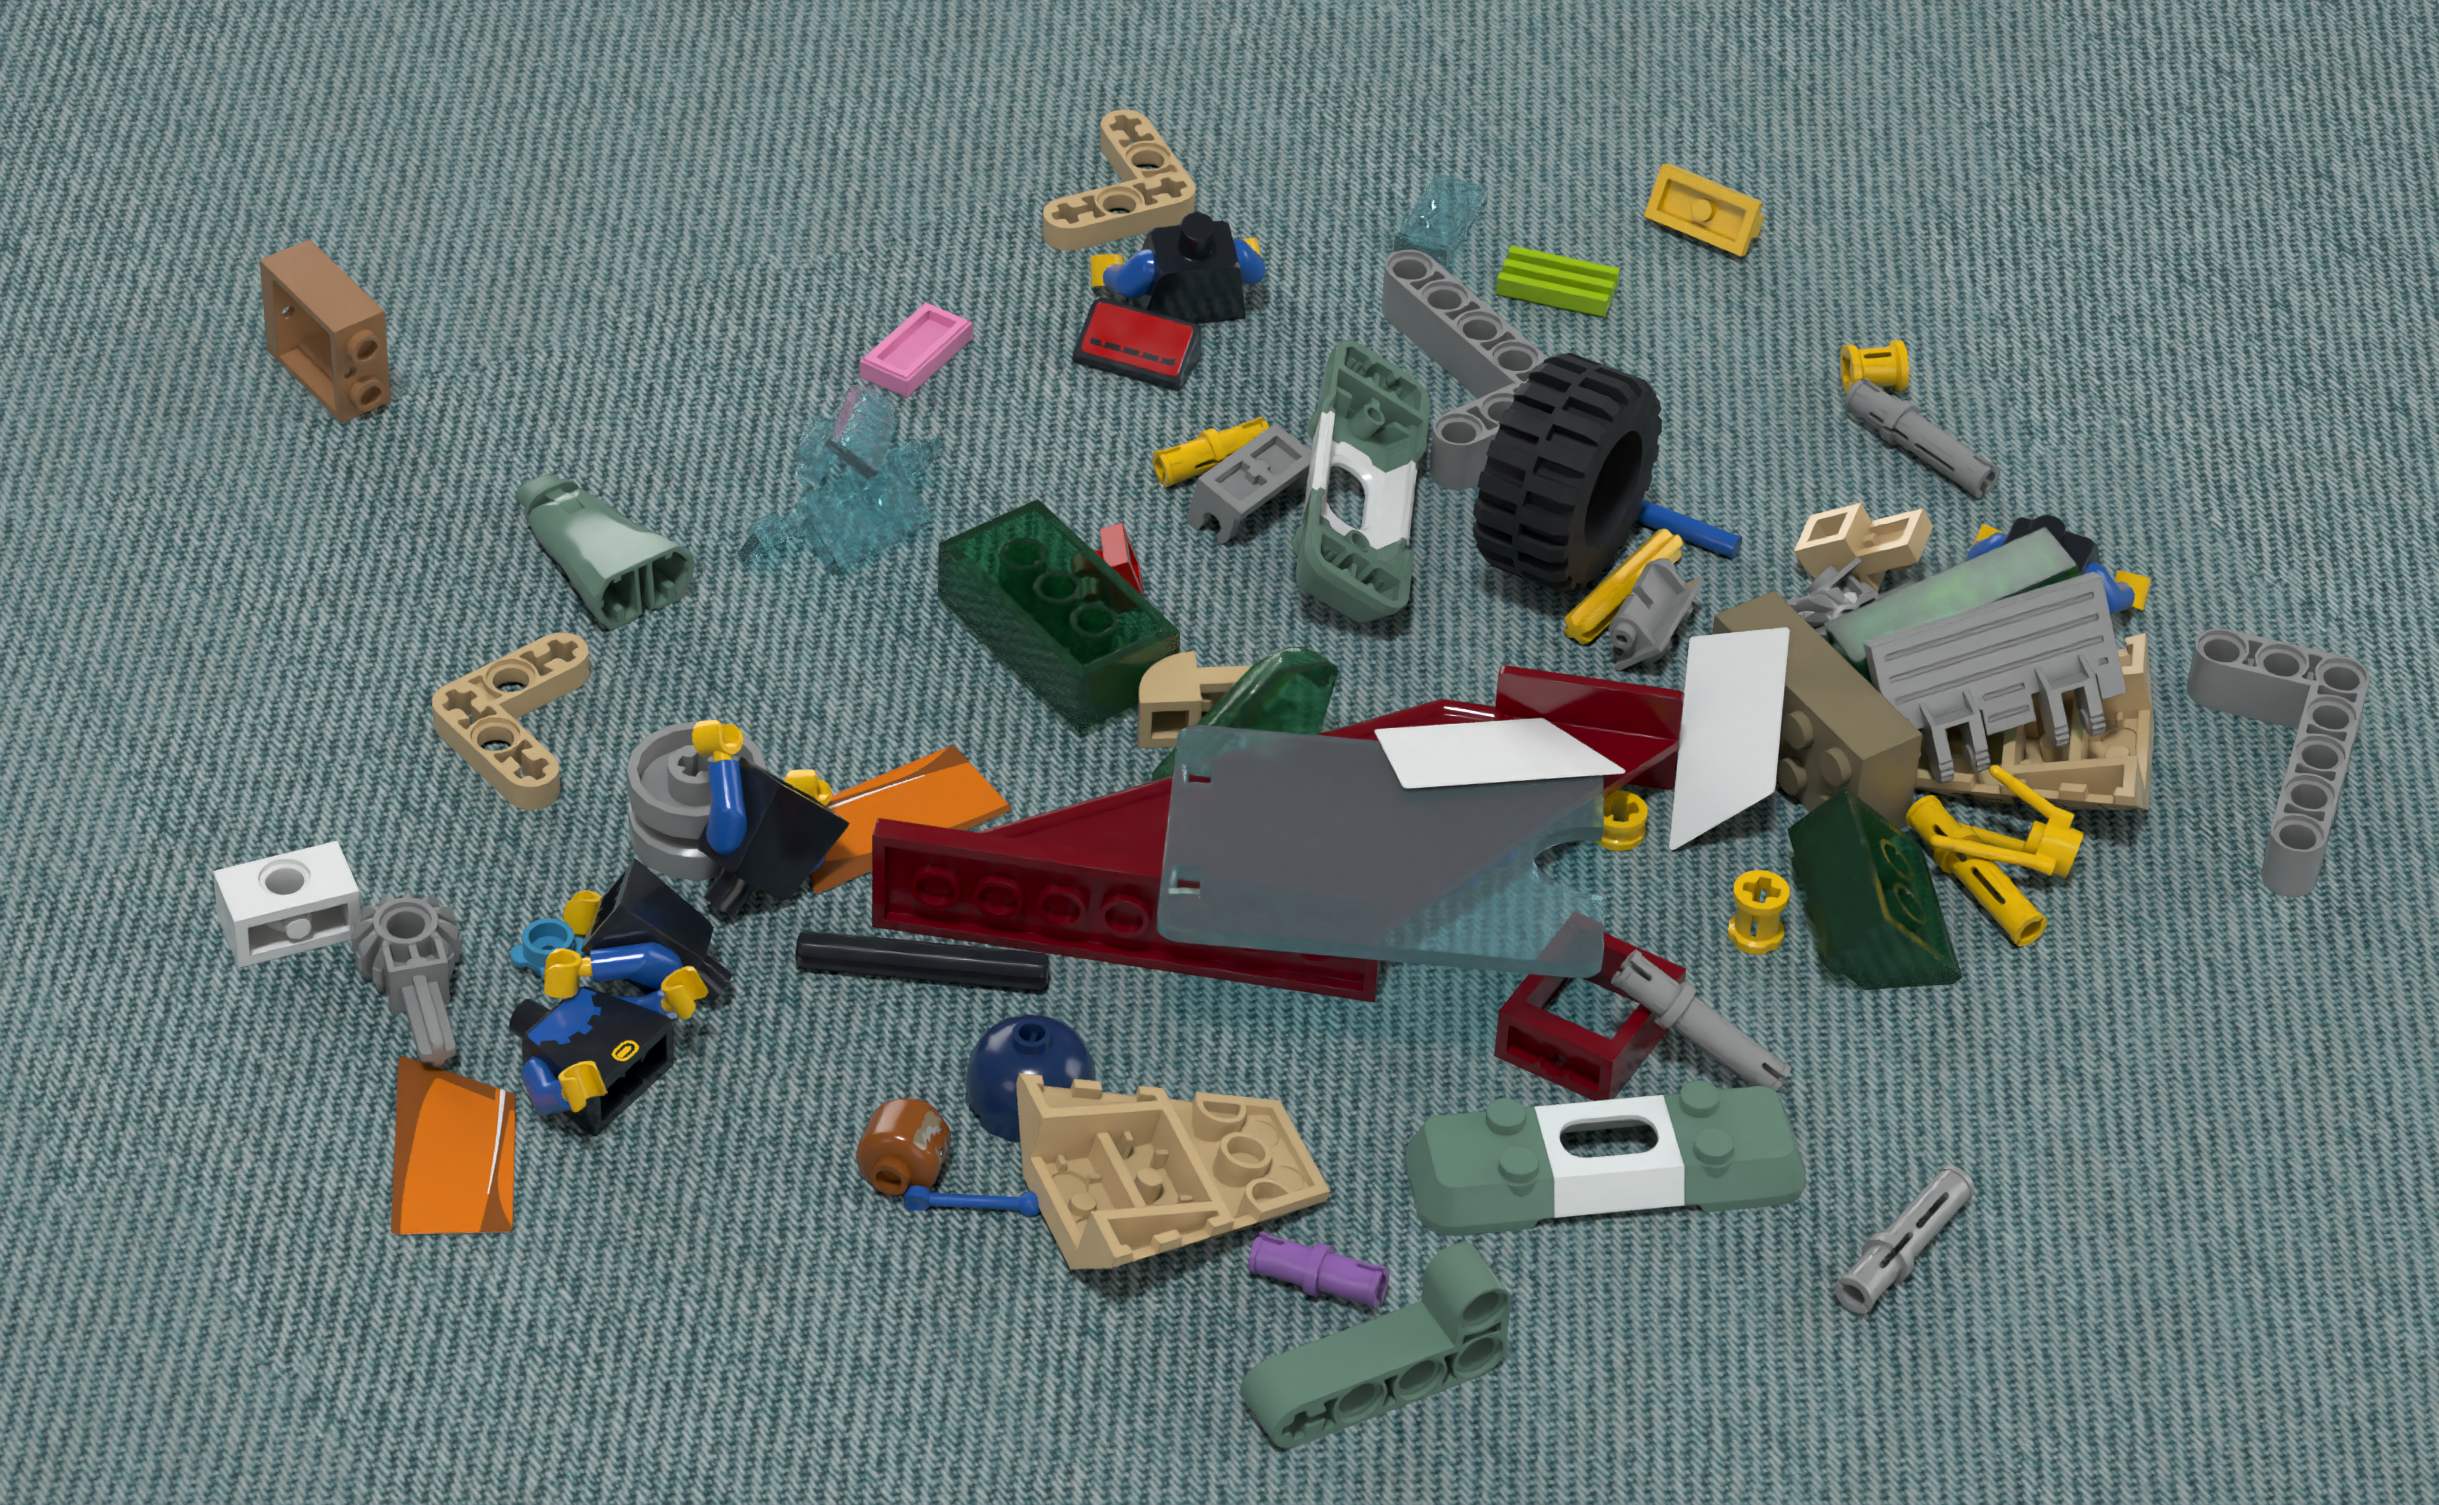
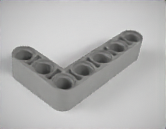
M1416 250L1394 252L1385 261L1382 296L1383 315L1478 398L1441 415L1435 420L1432 432L1430 477L1434 483L1446 489L1464 490L1478 485L1480 473L1484 470L1488 456L1486 453L1490 442L1496 437L1500 427L1498 423L1505 409H1509L1514 400V393L1521 383L1528 381L1529 373L1537 365L1543 364L1544 360L1548 357L1432 257Z
M2208 629L2200 633L2195 641L2187 681V693L2190 698L2198 705L2209 709L2298 729L2271 824L2261 875L2265 885L2275 893L2289 897L2304 896L2313 891L2317 885L2361 722L2370 681L2369 672L2364 665L2349 657L2229 629Z

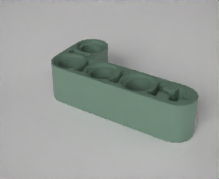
M1464 1242L1452 1244L1435 1255L1427 1265L1423 1277L1421 1301L1258 1363L1242 1380L1240 1387L1241 1396L1271 1440L1279 1448L1289 1449L1379 1416L1478 1378L1495 1367L1504 1356L1507 1345L1511 1308L1510 1293L1472 1244Z

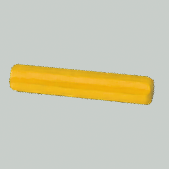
M1659 529L1565 616L1567 626L1564 627V632L1568 638H1575L1580 644L1591 642L1611 623L1627 596L1634 594L1631 589L1648 562L1665 558L1674 564L1682 556L1680 549L1683 545L1682 538L1678 534L1672 535L1667 529Z

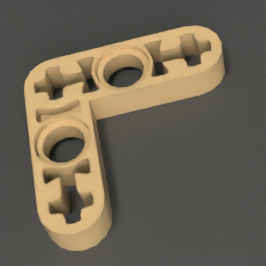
M1115 110L1107 113L1102 118L1100 148L1123 183L1058 198L1049 202L1043 210L1042 236L1049 246L1058 250L1071 251L1146 233L1158 227L1181 224L1182 219L1186 215L1195 211L1196 187L1191 177L1146 116L1134 110ZM1148 164L1158 166L1159 168L1142 169L1136 166ZM1125 209L1131 212L1125 214H1116L1108 212L1107 210Z
M566 632L544 636L444 685L435 692L432 698L433 725L436 733L509 803L517 808L536 810L551 805L560 795L559 763L556 758L515 719L586 683L590 676L587 643L581 637ZM506 682H519L526 685L524 689L516 692H504L496 688ZM469 714H471V718H472V725H471V726H470V717L468 716ZM502 740L511 744L507 749L501 751H489L480 747L485 742ZM521 765H522V774L525 776V777H523V778H521V771H520V766H521Z

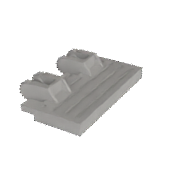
M2095 572L1863 642L1873 687L1917 729L1921 728L1930 769L1938 784L1952 781L1955 778L1954 764L1945 730L1947 728L1959 725L1966 760L1971 769L1974 770V773H1978L1991 767L1985 734L1991 735L2036 721L2031 694L2036 693L2041 718L2044 723L2043 727L2050 745L2053 748L2068 745V742H2070L2069 727L2061 693L2074 689L2079 719L2089 737L2103 734L2106 731L2101 699L2104 700L2127 693L2103 578Z

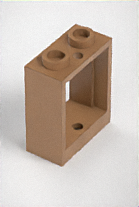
M310 239L260 259L267 351L340 423L390 403L385 311ZM290 306L289 310L283 314V310L286 307Z

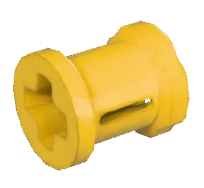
M1892 340L1889 342L1888 347L1857 349L1852 344L1843 345L1840 353V375L1845 393L1847 394L1859 379L1862 381L1865 377L1878 387L1891 386L1895 392L1905 391L1909 383V359L1904 342L1902 340Z
M1753 870L1740 875L1734 882L1733 900L1737 905V911L1728 923V938L1735 944L1738 950L1748 954L1763 955L1769 951L1777 950L1784 940V925L1780 922L1781 911L1788 905L1790 898V887L1782 877L1770 871ZM1761 889H1766L1767 891L1764 903H1759ZM1753 922H1758L1756 936H1752L1750 933Z

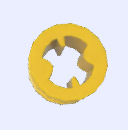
M1616 790L1594 804L1590 834L1593 840L1600 846L1615 851L1631 850L1639 846L1645 839V823L1647 822L1648 807L1645 801L1631 792ZM1614 819H1621L1624 822H1617Z

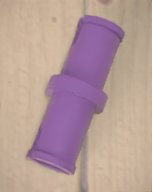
M1262 1231L1259 1233V1237H1256L1248 1262L1250 1273L1255 1275L1261 1274L1303 1286L1304 1294L1321 1297L1324 1293L1366 1304L1374 1309H1378L1379 1303H1382L1390 1277L1388 1267L1383 1265L1376 1266L1335 1254V1249L1331 1245L1317 1243L1313 1248L1274 1237L1270 1233Z

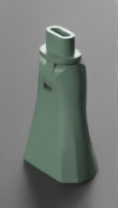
M549 473L523 484L518 489L516 499L525 507V519L530 524L536 538L564 569L594 617L608 630H614L636 620L642 614L641 600L650 610L654 608L658 610L684 596L693 577L695 561L692 553L679 544L633 522L599 498L581 489L570 479L559 480L555 475Z

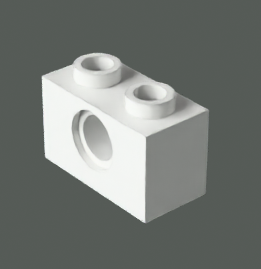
M338 841L213 871L217 917L238 968L351 940L354 924L359 922V917L361 916L360 891Z

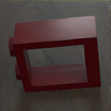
M1573 919L1500 1008L1494 1056L1593 1101L1615 1099L1670 1027L1664 1030L1654 1022L1656 1015L1621 988L1615 987L1611 983L1613 976L1617 971H1623L1620 966L1634 950L1641 952L1644 958L1679 984L1685 982L1687 969ZM1572 974L1639 1003L1638 1007L1612 1039L1543 1010ZM1559 1055L1563 1056L1566 1061L1562 1060Z

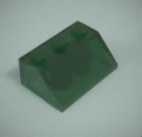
M1845 787L1787 829L1794 851L1791 864L1798 877L1802 880L1807 899L1804 901V908L1811 921L1815 924L1820 944L1817 945V953L1822 963L1835 976L1843 974L1864 990L1949 985L1962 978L1925 855L1919 843Z

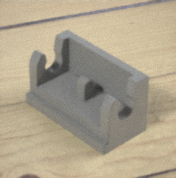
M1273 424L1198 478L1186 522L1196 530H1199L1206 525L1211 518V514H1213L1221 526L1220 532L1217 533V541L1220 544L1226 543L1236 535L1240 521L1286 487L1287 492L1292 494L1305 485L1309 474L1312 452L1278 424Z

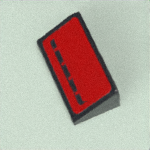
M1096 297L1089 309L1073 352L1072 361L1180 391L1200 359L1202 329L1200 325L1194 322L1103 297Z

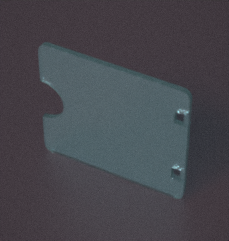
M1207 725L1186 727L1177 736L1157 913V931L1169 940L1184 943L1570 978L1592 977L1602 969L1604 954V896L1576 891L1554 882L1538 869L1534 859L1542 851L1561 843L1582 840L1602 841L1604 828L1603 775L1405 789L1402 787L1379 741ZM1189 774L1211 777V783H1189ZM1178 879L1200 882V889L1177 888Z

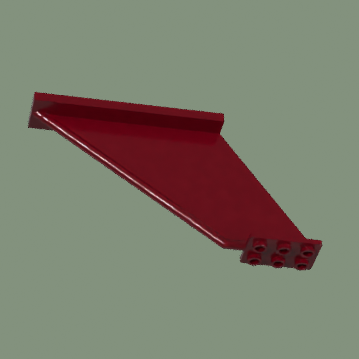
M1503 665L1500 667L1498 674L1495 706L1438 699L978 832L877 818L872 834V927L1375 1003L1379 985L1382 943L1623 785L1631 784L1665 790L1672 789L1676 772L1685 694L1680 690ZM1543 718L1623 768L1625 773L1405 789L1402 787L1374 731L1386 728Z

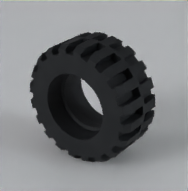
M1573 353L1551 356L1529 373L1528 381L1520 384L1513 395L1514 400L1509 409H1505L1498 423L1500 425L1495 439H1492L1486 453L1488 456L1484 470L1480 473L1477 485L1479 495L1478 499L1474 501L1473 516L1476 518V523L1473 526V535L1478 542L1476 547L1487 563H1490L1492 567L1565 594L1585 590L1586 587L1592 586L1599 580L1601 572H1606L1614 562V556L1618 549H1622L1629 537L1628 532L1633 522L1637 521L1642 509L1640 505L1645 492L1649 490L1653 477L1651 475L1653 464L1658 458L1660 446L1657 442L1658 436L1662 432V419L1658 416L1661 412V405L1656 397L1657 394L1644 379Z

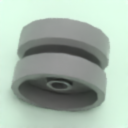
M696 721L670 725L648 735L632 751L627 767V792L630 800L628 810L629 836L634 852L648 867L669 877L699 881L716 878L723 867L702 853L698 847V840L709 818L711 792L708 765L713 763L714 760L713 756H701L694 748L692 732L693 727L698 722ZM743 733V745L739 752L732 754V759L738 761L742 756L767 770L761 749Z

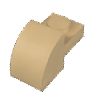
M1857 503L1810 515L1794 553L1802 566L1815 579L1831 565L1840 572L1856 557H1859L1862 561L1852 572V575L1860 583H1867L1873 590L1878 592L1887 570L1902 571L1919 562L1933 525L1923 508L1871 521L1863 505Z
M1195 651L1174 654L1156 662L1143 675L1139 686L1138 749L1200 746V729L1258 727L1261 687L1258 665L1197 667Z

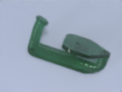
M1288 647L1255 662L1158 764L1152 773L1151 781L1215 764L1238 738L1246 752L1250 754L1320 734L1338 676L1337 666L1315 651L1305 647Z

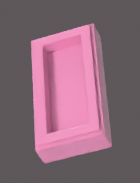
M925 302L859 361L860 377L907 398L973 339V322Z

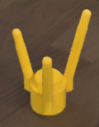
M1992 765L1989 769L1990 775L2047 817V823L2034 820L2025 841L1960 822L1958 823L1962 827L1973 829L1982 840V843L1941 835H1932L1929 838V843L1933 847L2028 867L2049 876L2054 874L2066 879L2080 847L2084 832L2070 827L2075 814L2055 807L2015 776L2013 777L1998 765Z

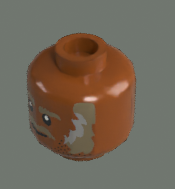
M906 1098L884 1102L872 1113L856 1150L858 1168L869 1183L885 1194L904 1195L906 1189L911 1186H923L929 1189L936 1182L952 1143L949 1126L936 1108L920 1099Z

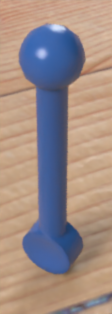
M911 1186L904 1192V1207L914 1211H924L929 1206L1019 1210L1022 1215L1027 1217H1035L1041 1212L1037 1195L1033 1191L1024 1192L1020 1197L930 1193L923 1186Z

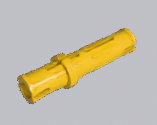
M1928 795L1916 801L1908 810L1905 821L1934 851V861L1942 871L1954 873L1980 905L2010 935L2011 940L2017 946H2027L2037 940L2047 927V918L2036 910L2012 883L2010 878L1992 860L1964 854L1967 858L1965 860L1957 852L1933 847L1929 843V838L1932 835L1982 843L1976 832L1969 827H1962L1934 795ZM1985 880H1987L1995 888V890L2005 899V903H2003L1997 897V895L1988 887V885L1985 883Z

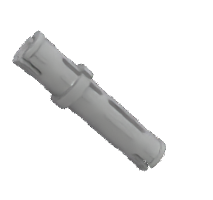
M1866 377L1862 381L1859 379L1848 391L1844 402L1845 408L1872 424L1880 431L1881 438L1891 445L1900 444L1906 447L1926 463L1959 483L1978 499L1982 495L1986 496L1996 485L2000 476V468L1982 458L1966 445L1927 421L1926 418L1920 415L1919 408L1908 400L1900 402Z
M1634 950L1622 963L1620 968L1623 971H1617L1613 976L1611 983L1615 987L1621 988L1656 1015L1654 1021L1664 1030L1669 1027L1674 1028L1750 1087L1766 1086L1777 1091L1783 1084L1779 1078L1785 1079L1791 1071L1790 1065L1780 1061L1695 996L1696 988L1687 981L1681 984L1677 983L1644 958L1638 950Z
M1953 1165L1943 1166L1936 1173L1934 1179L1906 1206L1904 1211L1884 1232L1873 1234L1862 1247V1257L1835 1284V1294L1844 1307L1852 1312L1864 1314L1874 1306L1878 1297L1892 1283H1899L1905 1280L1914 1268V1258L1940 1232L1958 1209L1974 1195V1184L1966 1172ZM1929 1211V1217L1918 1228L1916 1223ZM1905 1235H1909V1239L1905 1243L1901 1242ZM1893 1250L1895 1254L1881 1267L1879 1265L1880 1262Z

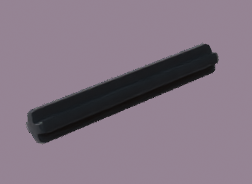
M806 930L799 933L795 949L796 965L801 969L1030 991L1045 990L1050 969L1049 957L1045 953Z

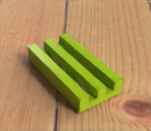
M1511 245L1508 251V259L1505 258L1502 272H1499L1497 277L1496 294L1606 317L1619 284L1620 268Z

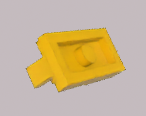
M1672 164L1661 165L1644 213L1646 218L1739 256H1745L1751 238L1758 237L1765 215L1760 214L1764 204L1761 203L1762 201Z

